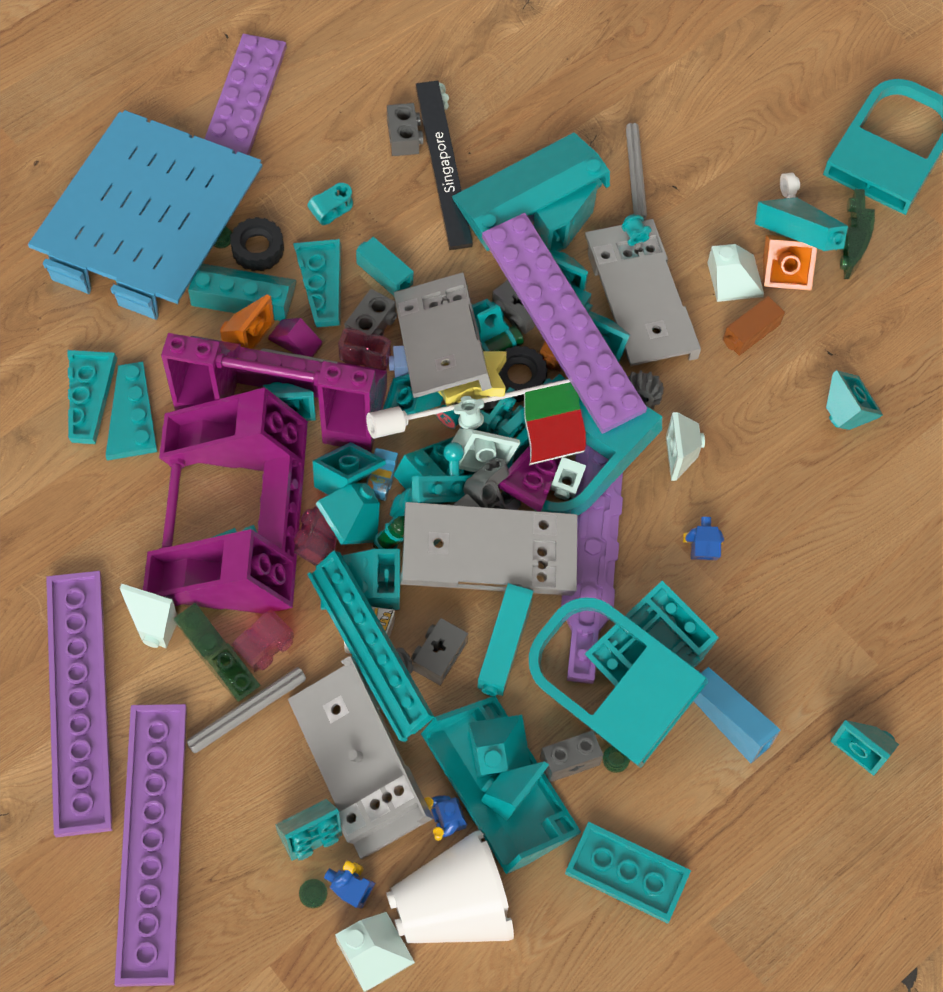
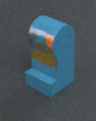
M376 448L374 454L386 460V465L371 473L367 484L374 490L377 499L386 501L394 480L393 474L398 466V453Z

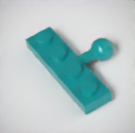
M451 442L444 448V457L449 461V476L412 477L413 503L457 502L465 496V482L473 475L460 476L459 461L464 456L462 445L457 442Z

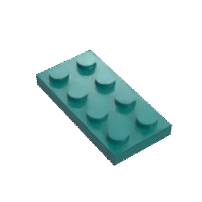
M588 822L565 874L668 924L691 870Z

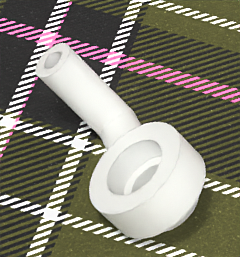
M793 172L784 173L780 177V189L784 197H796L797 190L800 189V180Z

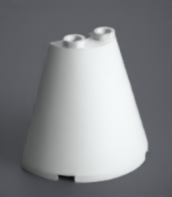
M480 830L472 832L391 887L390 892H386L390 908H397L399 919H395L399 937L405 935L407 943L509 941L514 939L512 920L507 918L509 906L502 881L487 841H481V838L484 837Z

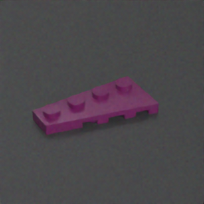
M529 446L508 469L510 472L508 477L497 486L536 511L541 512L562 457L529 465Z

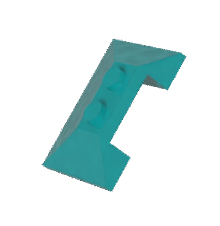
M663 581L655 586L625 615L693 668L704 659L719 639ZM615 624L585 655L616 687L646 647Z

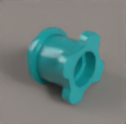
M632 214L627 216L621 226L622 230L627 232L630 238L627 241L629 246L646 242L650 238L649 233L652 229L650 226L644 225V218L641 215Z

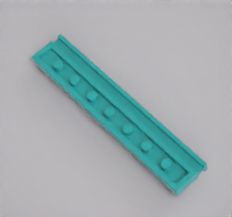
M334 550L316 566L314 572H309L307 575L400 741L406 742L411 734H416L434 718V715L341 553Z

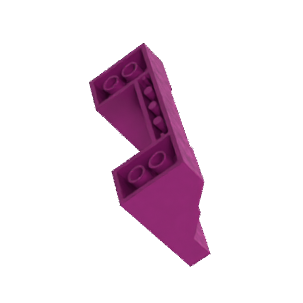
M168 333L161 357L175 411L233 396L237 383L262 388L263 385L274 382L289 383L313 391L314 397L319 399L323 444L342 447L351 442L372 453L375 438H372L368 431L366 417L368 413L379 411L383 408L387 392V371L340 362L315 361L244 348L236 343Z
M265 387L165 413L159 459L171 467L162 548L147 552L142 590L172 599L174 606L191 605L260 614L293 608L308 421ZM203 463L229 468L264 471L262 474L263 483L260 497L258 533L249 529L172 546L181 469L184 466Z

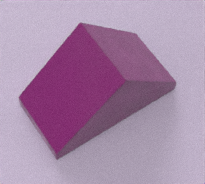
M301 318L282 319L268 337V340L294 354L313 357L323 344Z

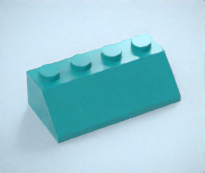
M202 264L190 282L188 292L191 306L237 313L267 294L271 296L274 320L281 321L282 319H287L297 282L295 279Z

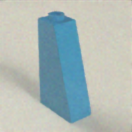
M707 667L700 673L707 678L708 684L694 702L751 764L771 747L781 730L711 668Z

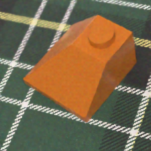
M766 235L763 255V286L812 290L817 248L786 236Z
M266 294L235 313L229 321H225L220 329L222 341L254 349L274 324L271 296Z

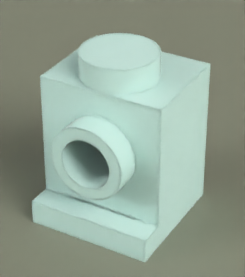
M562 457L550 489L555 491L554 495L563 500H568L569 497L574 498L586 465ZM569 479L571 485L563 484L562 480Z

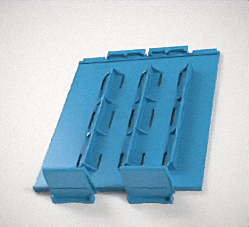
M124 110L123 113L119 112L32 237L28 246L49 256V259L45 258L43 261V266L47 268L53 281L90 294L89 270L116 281L117 285L113 284L111 292L115 295L119 306L157 320L156 296L179 304V300L263 165L260 159L241 152L235 154L233 149L197 136L192 138V135L153 120L149 123L147 118Z

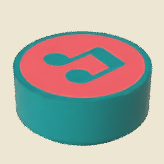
M454 410L436 414L439 421L451 429H454L459 424L458 419L460 415L455 414Z

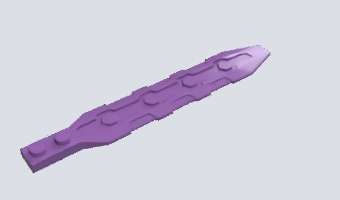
M586 445L584 452L576 454L575 462L586 465L574 498L583 492L609 461L588 445ZM623 473L589 509L577 516V591L572 596L562 595L561 607L575 599L596 598L614 608L615 589L613 584L615 561L618 560L619 551L617 537L619 516L622 514L623 497H621ZM582 611L566 620L571 630L567 681L594 683L596 666L585 653L598 641V634L609 620L603 614L595 611Z

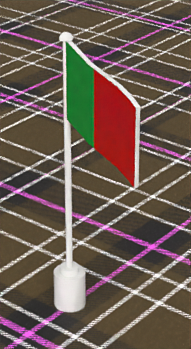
M569 379L505 393L504 397L490 396L481 398L484 403L524 394V419L530 443L529 465L585 451L586 431L579 404V395ZM458 404L409 415L404 410L402 411L399 406L370 412L366 417L368 431L372 438L401 433L405 431L408 420L451 411Z

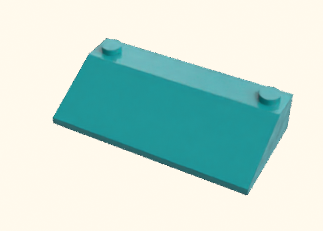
M573 132L453 195L452 199L486 251H489L482 238V232L523 213H526L528 217L598 179L601 180L605 188H608L610 186V170L599 154Z
M492 696L434 717L421 735L476 826L483 833L485 841H487L506 874H509L578 836L581 830L545 773H543L540 780L508 821H505L481 802L485 794L482 791L484 785L491 777L496 780L500 774L477 778L468 723L508 717L496 696ZM528 748L531 765L538 763Z

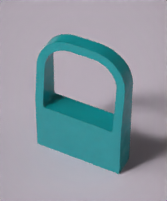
M891 79L878 84L872 90L827 161L823 175L906 215L943 153V133L928 158L925 159L862 129L875 105L881 99L890 95H904L934 109L943 120V96L913 81Z
M579 397L586 431V445L609 461L580 495L570 501L560 503L545 500L541 512L577 514L578 516L589 509L662 431L663 416L647 407L646 413L602 434ZM526 427L515 438L520 440V445L508 462V469L530 446Z
M579 598L560 607L538 633L529 652V669L536 684L640 768L643 767L708 684L707 678L611 605L596 598ZM582 611H595L603 614L646 647L593 715H590L552 685L544 676L541 666L542 653L548 642L569 617Z

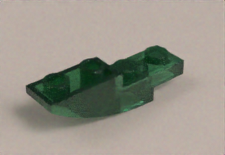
M855 189L852 198H849L847 202V212H850L851 217L848 220L844 249H840L843 250V255L840 259V269L844 270V279L847 280L850 279L859 267L874 229L875 209H866L865 189Z
M196 603L173 618V621L189 640V644L238 703L261 686Z

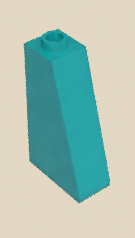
M798 197L758 201L756 225L823 251L844 249L848 225Z
M509 583L507 585L478 678L477 688L481 689L486 695L503 696L530 614L533 590Z

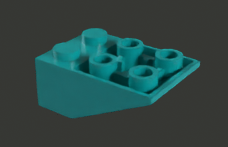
M597 182L586 185L534 213L533 226L548 250L553 249L559 252L566 249L592 215L598 188Z
M455 436L404 455L393 476L405 489L412 488V477L449 476V461L445 459L443 452L445 446L451 443ZM459 469L460 476L474 475L476 473ZM433 502V503H426V504H440V505H441V504H443L444 502Z
M371 549L342 556L371 607L400 610V549ZM321 600V610H327Z
M327 799L275 824L277 833L291 861L297 858L299 861L304 860L314 853L313 850L322 845L329 847L338 842V837L342 836L339 811Z

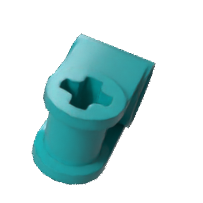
M337 183L321 194L312 197L307 207L321 225H328L352 209V189L346 183Z

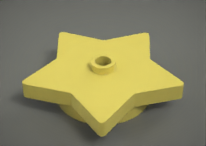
M483 351L492 388L482 391L479 380L438 391L443 397L446 406L457 402L460 403L463 396H471V398L476 400L488 396L504 397L506 387L498 373L506 363L507 353L504 351Z

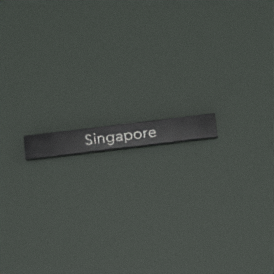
M439 81L416 83V92L449 250L470 248L473 246L469 223L452 199L453 195L462 190Z

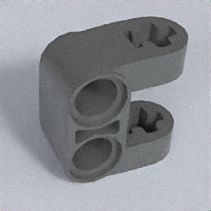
M504 459L489 461L465 482L464 494H468L482 508L518 510L521 506L520 500L505 491L500 493L497 486L510 473Z

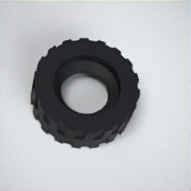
M259 217L248 218L244 222L241 221L233 229V233L230 236L232 255L236 259V263L244 269L264 271L265 269L273 268L275 264L279 263L280 258L282 259L284 251L283 234L279 226L277 227L273 221L271 222L266 218L262 219ZM254 236H263L268 239L269 247L263 252L252 253L247 250L245 246L246 241Z
M514 346L513 348L505 349L504 352L507 353L506 363L498 373L506 387L505 393L509 387L517 391L544 384L547 378V364L541 354L527 346ZM515 364L526 365L531 370L532 377L524 384L514 383L508 377L509 368ZM524 394L514 396L516 402L524 401Z

